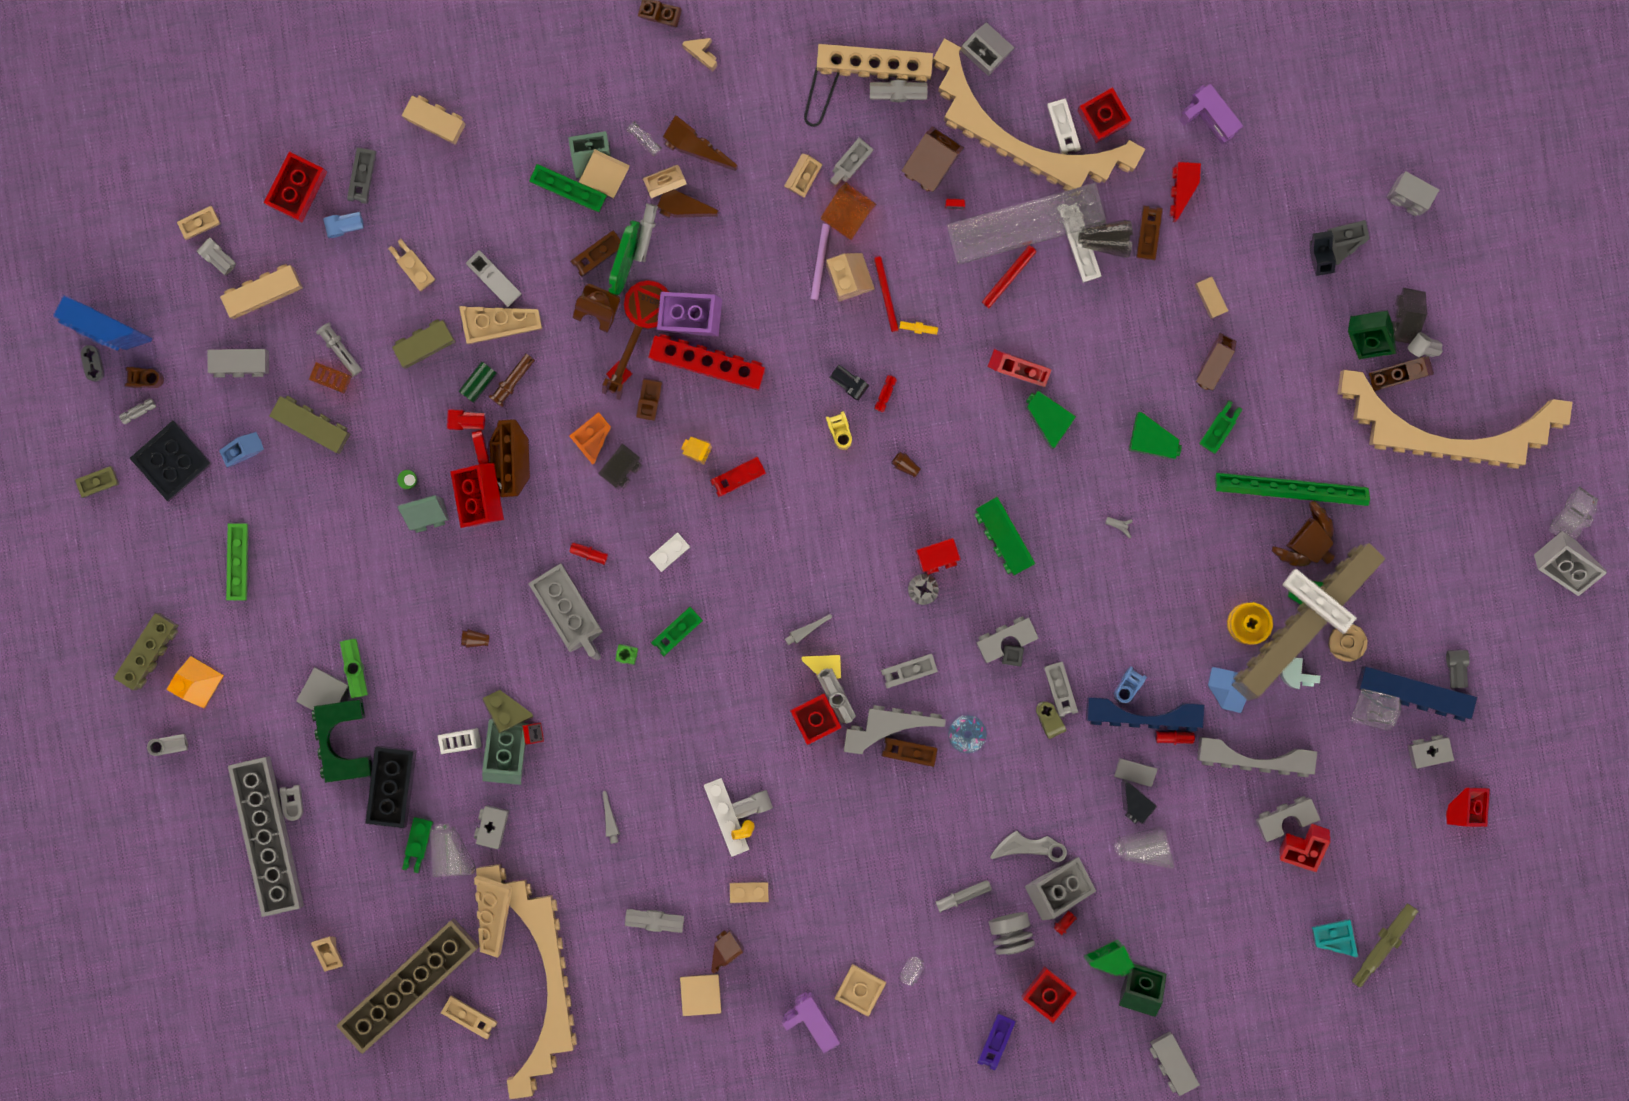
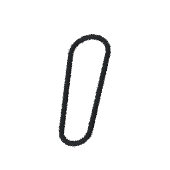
M831 59L832 62L838 65V62L836 60ZM816 66L804 114V120L807 125L815 127L821 124L838 80L839 72L836 74L819 122L811 124L807 120V114L818 73Z

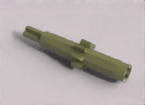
M1407 903L1389 928L1385 929L1383 927L1378 933L1381 939L1362 964V968L1352 980L1355 985L1361 988L1371 973H1374L1391 949L1393 947L1399 948L1403 942L1400 937L1419 912L1416 908Z

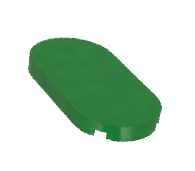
M634 220L630 221L631 226L628 225L624 230L611 270L609 284H612V288L609 287L608 290L615 295H619L622 292L635 256L641 224Z

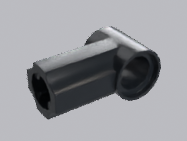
M840 365L835 368L829 377L857 401L860 400L870 386L863 379L854 376Z

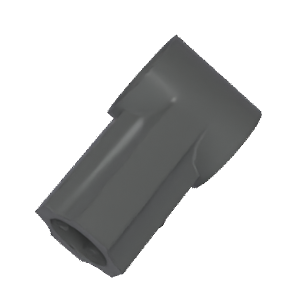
M1468 650L1447 651L1446 663L1449 668L1450 688L1468 687Z

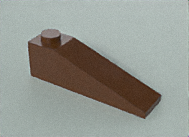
M674 116L663 135L666 147L672 151L676 149L678 152L734 171L738 169V165L718 149L714 150L712 148L713 145L703 137L698 138L695 129L678 116Z

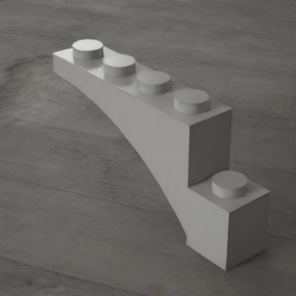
M873 705V709L869 708L866 731H863L861 726L851 725V729L847 728L844 752L863 754L867 747L892 733L914 727H945L946 719H943L941 714L931 713L930 717L922 716L923 712L911 711V714L904 713V709L892 708V711H886L884 706Z

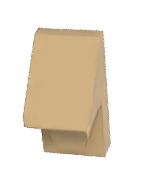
M711 38L683 42V49L712 72L717 67L716 57L708 51L705 53V50L712 43Z
M327 937L312 942V947L324 972L343 966V960L336 948V937Z

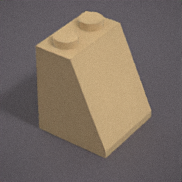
M845 253L826 260V267L838 302L875 290L862 253Z

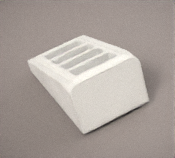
M478 728L438 735L441 754L481 747ZM462 735H464L466 746H463ZM455 736H456V740H457V745H458V747H455V741H454V737H455ZM446 738H449L450 749L447 747Z

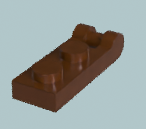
M1143 205L1136 253L1137 259L1156 260L1163 208L1156 207V209H1152L1149 206ZM1148 216H1155V221H1149Z
M612 230L570 262L573 266L577 267L579 275L584 277L618 252L621 240L615 231ZM585 258L590 262L586 266L582 262Z
M885 737L884 751L882 750L881 756L934 767L938 748ZM893 745L899 746L897 753L892 752Z

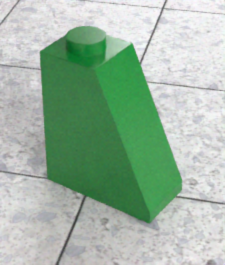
M1041 392L1031 393L1026 400V403H1028L1026 409L1049 447L1054 449L1076 416Z
M1137 412L1129 451L1171 460L1176 459V456H1180L1182 445H1179L1180 440L1144 413Z

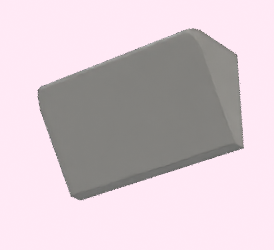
M1119 758L1114 777L1152 787L1157 768Z

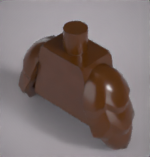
M1315 501L1309 502L1313 519L1309 518L1286 545L1292 551L1272 546V552L1281 561L1287 562L1291 566L1303 567L1311 562L1318 563L1320 559L1329 564L1335 558L1329 551L1334 544L1331 540L1334 535L1332 519L1328 517L1325 509Z

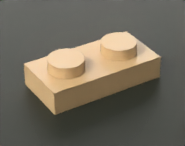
M209 206L177 222L185 240L221 224L213 206Z
M768 882L730 883V903L769 902Z

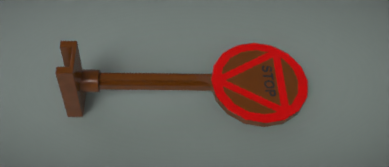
M641 281L630 287L626 293L623 304L625 314L635 327L615 374L612 375L611 379L605 378L602 384L603 394H606L607 390L611 393L616 392V399H621L623 394L622 376L642 329L657 328L661 292H669L659 282Z

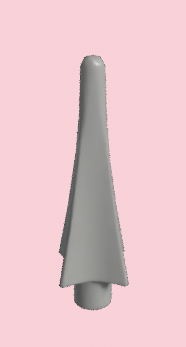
M829 614L814 623L790 632V636L785 638L787 645L793 642L795 644L799 643L813 630L831 619L832 615Z
M603 791L606 837H610L611 844L618 843L617 835H620L610 807L607 792Z

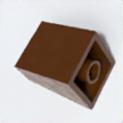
M932 127L924 134L901 171L905 173V177L909 180L919 182L924 190L934 192L964 147L935 127Z

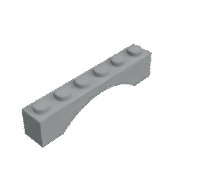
M1205 737L1199 738L1197 760L1202 761V765L1213 766L1214 762L1221 763V767L1225 768L1240 765L1242 770L1251 771L1252 767L1259 768V772L1271 773V769L1278 770V774L1290 775V772H1297V776L1308 778L1309 774L1315 775L1317 751L1293 749L1287 754L1276 758L1252 759L1236 753L1220 739Z

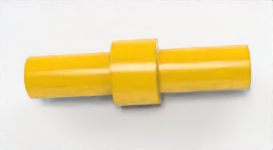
M900 321L899 329L911 330L917 334H922L923 332L937 335L938 327L923 325L921 322L910 323Z

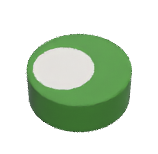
M404 470L398 475L397 482L403 489H412L417 484V476L410 470Z

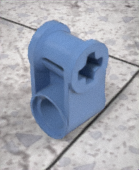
M1130 666L1114 691L1115 700L1119 703L1130 702L1145 682L1147 676L1140 675ZM1122 689L1128 692L1126 700H1122L1119 696V692Z

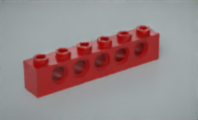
M660 334L659 337L654 336L648 356L649 360L757 391L760 390L766 370L765 367H762L763 363L754 360L751 363L745 362L743 357L733 355V358L725 356L726 353L719 350L710 352L707 351L708 347L698 344L696 347L689 345L688 341L678 339V342L672 341L670 336ZM674 346L676 353L673 356H668L666 354L667 347ZM691 351L695 354L692 361L684 359L686 352ZM705 357L713 359L711 366L707 367L702 364ZM729 362L732 365L731 369L728 372L722 371V363ZM747 367L750 370V374L747 377L740 376L739 370L741 368Z

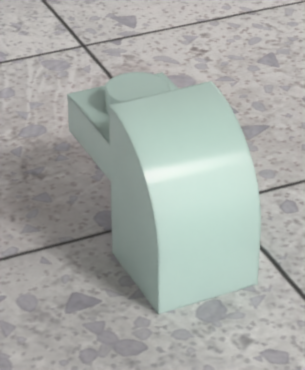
M1294 658L1280 674L1283 682L1291 688L1300 689V681L1302 686L1314 687V683H1320V676L1301 674L1303 658Z

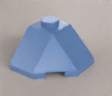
M1212 667L1208 687L1214 694L1220 707L1241 713L1247 699L1232 686L1235 681L1233 678L1238 672Z

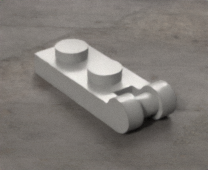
M932 653L881 670L882 676L884 675L886 679V688L938 672ZM897 671L899 678L894 680L892 673Z
M1063 662L1045 666V674L1060 718L1065 717L1069 713H1078ZM1068 700L1069 706L1062 707L1061 702Z

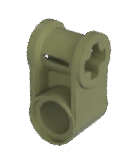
M1046 701L1040 702L1036 706V713L1048 739L1066 732L1065 725L1053 704ZM1043 706L1050 708L1047 715L1041 713L1044 710Z

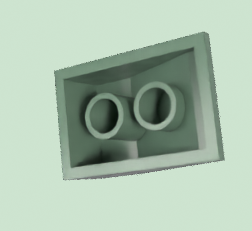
M436 495L398 506L409 530H415L416 533L426 531L427 526L434 525V528L444 526L445 521H449L444 499Z
M489 719L482 770L483 781L521 785L525 754L523 726L527 725V723L522 722L499 733L493 720Z

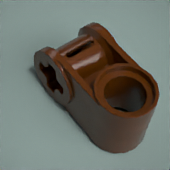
M126 367L128 373L125 387L159 388L164 382L163 375L156 370ZM156 374V381L150 383V376Z

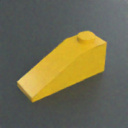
M690 437L689 440L685 439L681 450H684L682 453L684 456L704 465L712 446L706 441Z

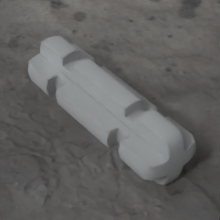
M149 398L144 403L129 409L128 412L120 414L119 418L123 424L131 422V419H136L147 413V410L156 408V404L153 399Z

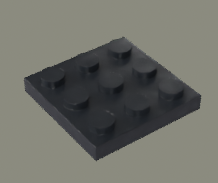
M174 420L130 457V460L168 502L212 464Z

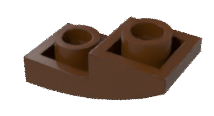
M642 0L638 17L677 28L682 9L662 4L656 0Z

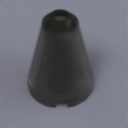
M1124 219L1083 228L1082 232L1078 234V243L1082 245V248L1122 258L1130 257L1133 243L1130 242V235H1133L1131 221Z

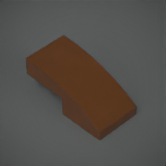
M643 378L636 418L655 421L663 381Z

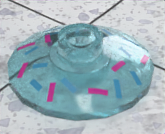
M970 715L960 716L954 720L948 733L952 746L962 753H973L979 750L985 743L987 736L986 728L982 721ZM966 731L971 732L970 738H965L964 733Z

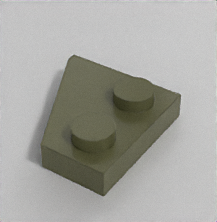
M501 690L482 699L499 733L533 718L531 712Z

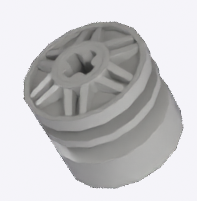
M1027 912L1008 914L988 921L991 934L1001 936L993 941L994 945H1002L995 948L996 954H1015L1035 945L1034 939H1027L1033 936V933L1029 931L1023 932L1024 928L1030 926Z

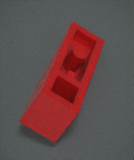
M997 349L993 350L987 366L997 372L1043 387L1046 386L1052 370Z

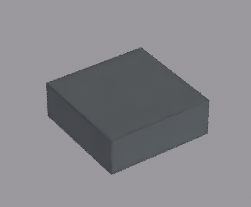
M1005 645L1002 664L1021 667L1024 648Z

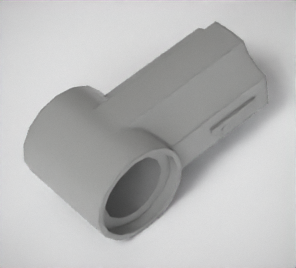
M210 237L196 251L225 276L236 265L234 260L226 255L222 248Z
M1419 332L1407 347L1411 353L1420 358L1423 355L1430 357L1440 356L1443 352V344L1440 341L1431 339L1422 332Z
M180 734L152 739L147 744V750L153 756L188 750L186 735ZM156 742H159L162 746L161 751L158 753L153 750V745Z
M767 790L732 803L737 819L754 813H762L773 808Z

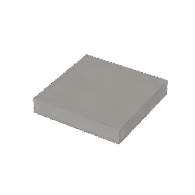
M314 667L296 702L311 710H314V706L338 703L341 702L349 685Z

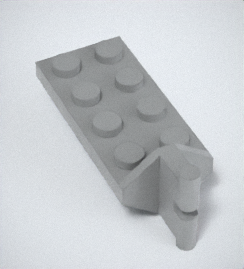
M560 563L528 583L569 652L584 647L588 656L595 660H600L601 655L592 641L603 631L564 566Z

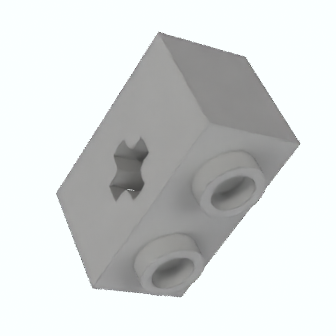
M1441 734L1432 736V740L1424 741V739L1413 740V744L1407 745L1412 768L1417 769L1454 761L1450 739L1443 737ZM1430 748H1434V751L1431 752V754H1427V750H1430Z
M489 805L481 809L478 820H481L480 828L477 827L474 834V839H477L476 844L499 849L510 810ZM493 822L492 825L495 827V829L491 830L490 832L489 827H486V825Z

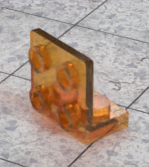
M845 183L839 188L821 216V219L852 240L866 217L877 204L848 183Z

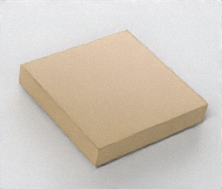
M594 149L579 182L614 198L630 165Z
M679 165L643 179L651 198L687 184Z
M852 964L834 999L869 1017L886 985V981Z
M719 974L680 977L683 1016L721 1013Z

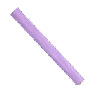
M822 224L810 298L812 300H818L830 229L829 224Z

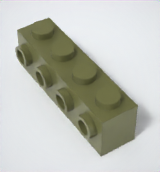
M154 613L114 676V679L131 690L142 689L147 682L146 676L149 672L152 673L157 666L156 660L166 652L168 648L166 646L167 643L177 635L178 630L176 629L179 625L160 613Z

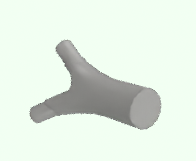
M1107 517L1105 524L1118 528L1126 534L1128 539L1132 537L1127 530L1129 528L1128 524L1133 522L1132 519L1120 521Z

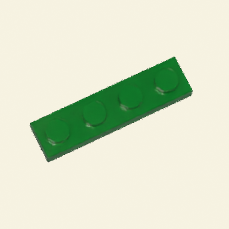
M538 164L529 180L534 185L597 213H600L607 198V195Z

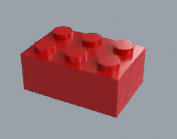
M288 152L264 204L303 223L327 171L296 154Z
M494 463L479 464L450 471L460 528L474 527L504 520Z

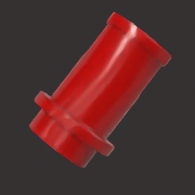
M1068 910L1058 923H1054L1055 926L1053 928L1062 936L1064 933H1067L1066 930L1077 920V917Z

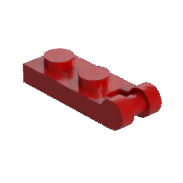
M757 456L711 479L710 482L712 486H715L716 494L719 498L765 475L766 472ZM726 479L729 486L724 488L721 482Z

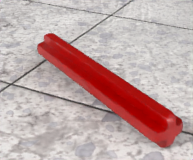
M1029 245L983 299L982 304L990 308L1036 254L1035 248Z

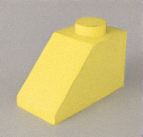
M840 655L802 657V661L817 675L826 668H832L837 679L841 678Z

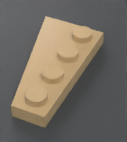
M459 306L467 344L542 329L538 309Z

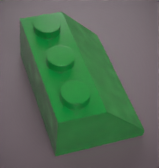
M1118 939L1083 956L1091 967L1116 976H1125L1131 973V969L1134 968L1125 946Z

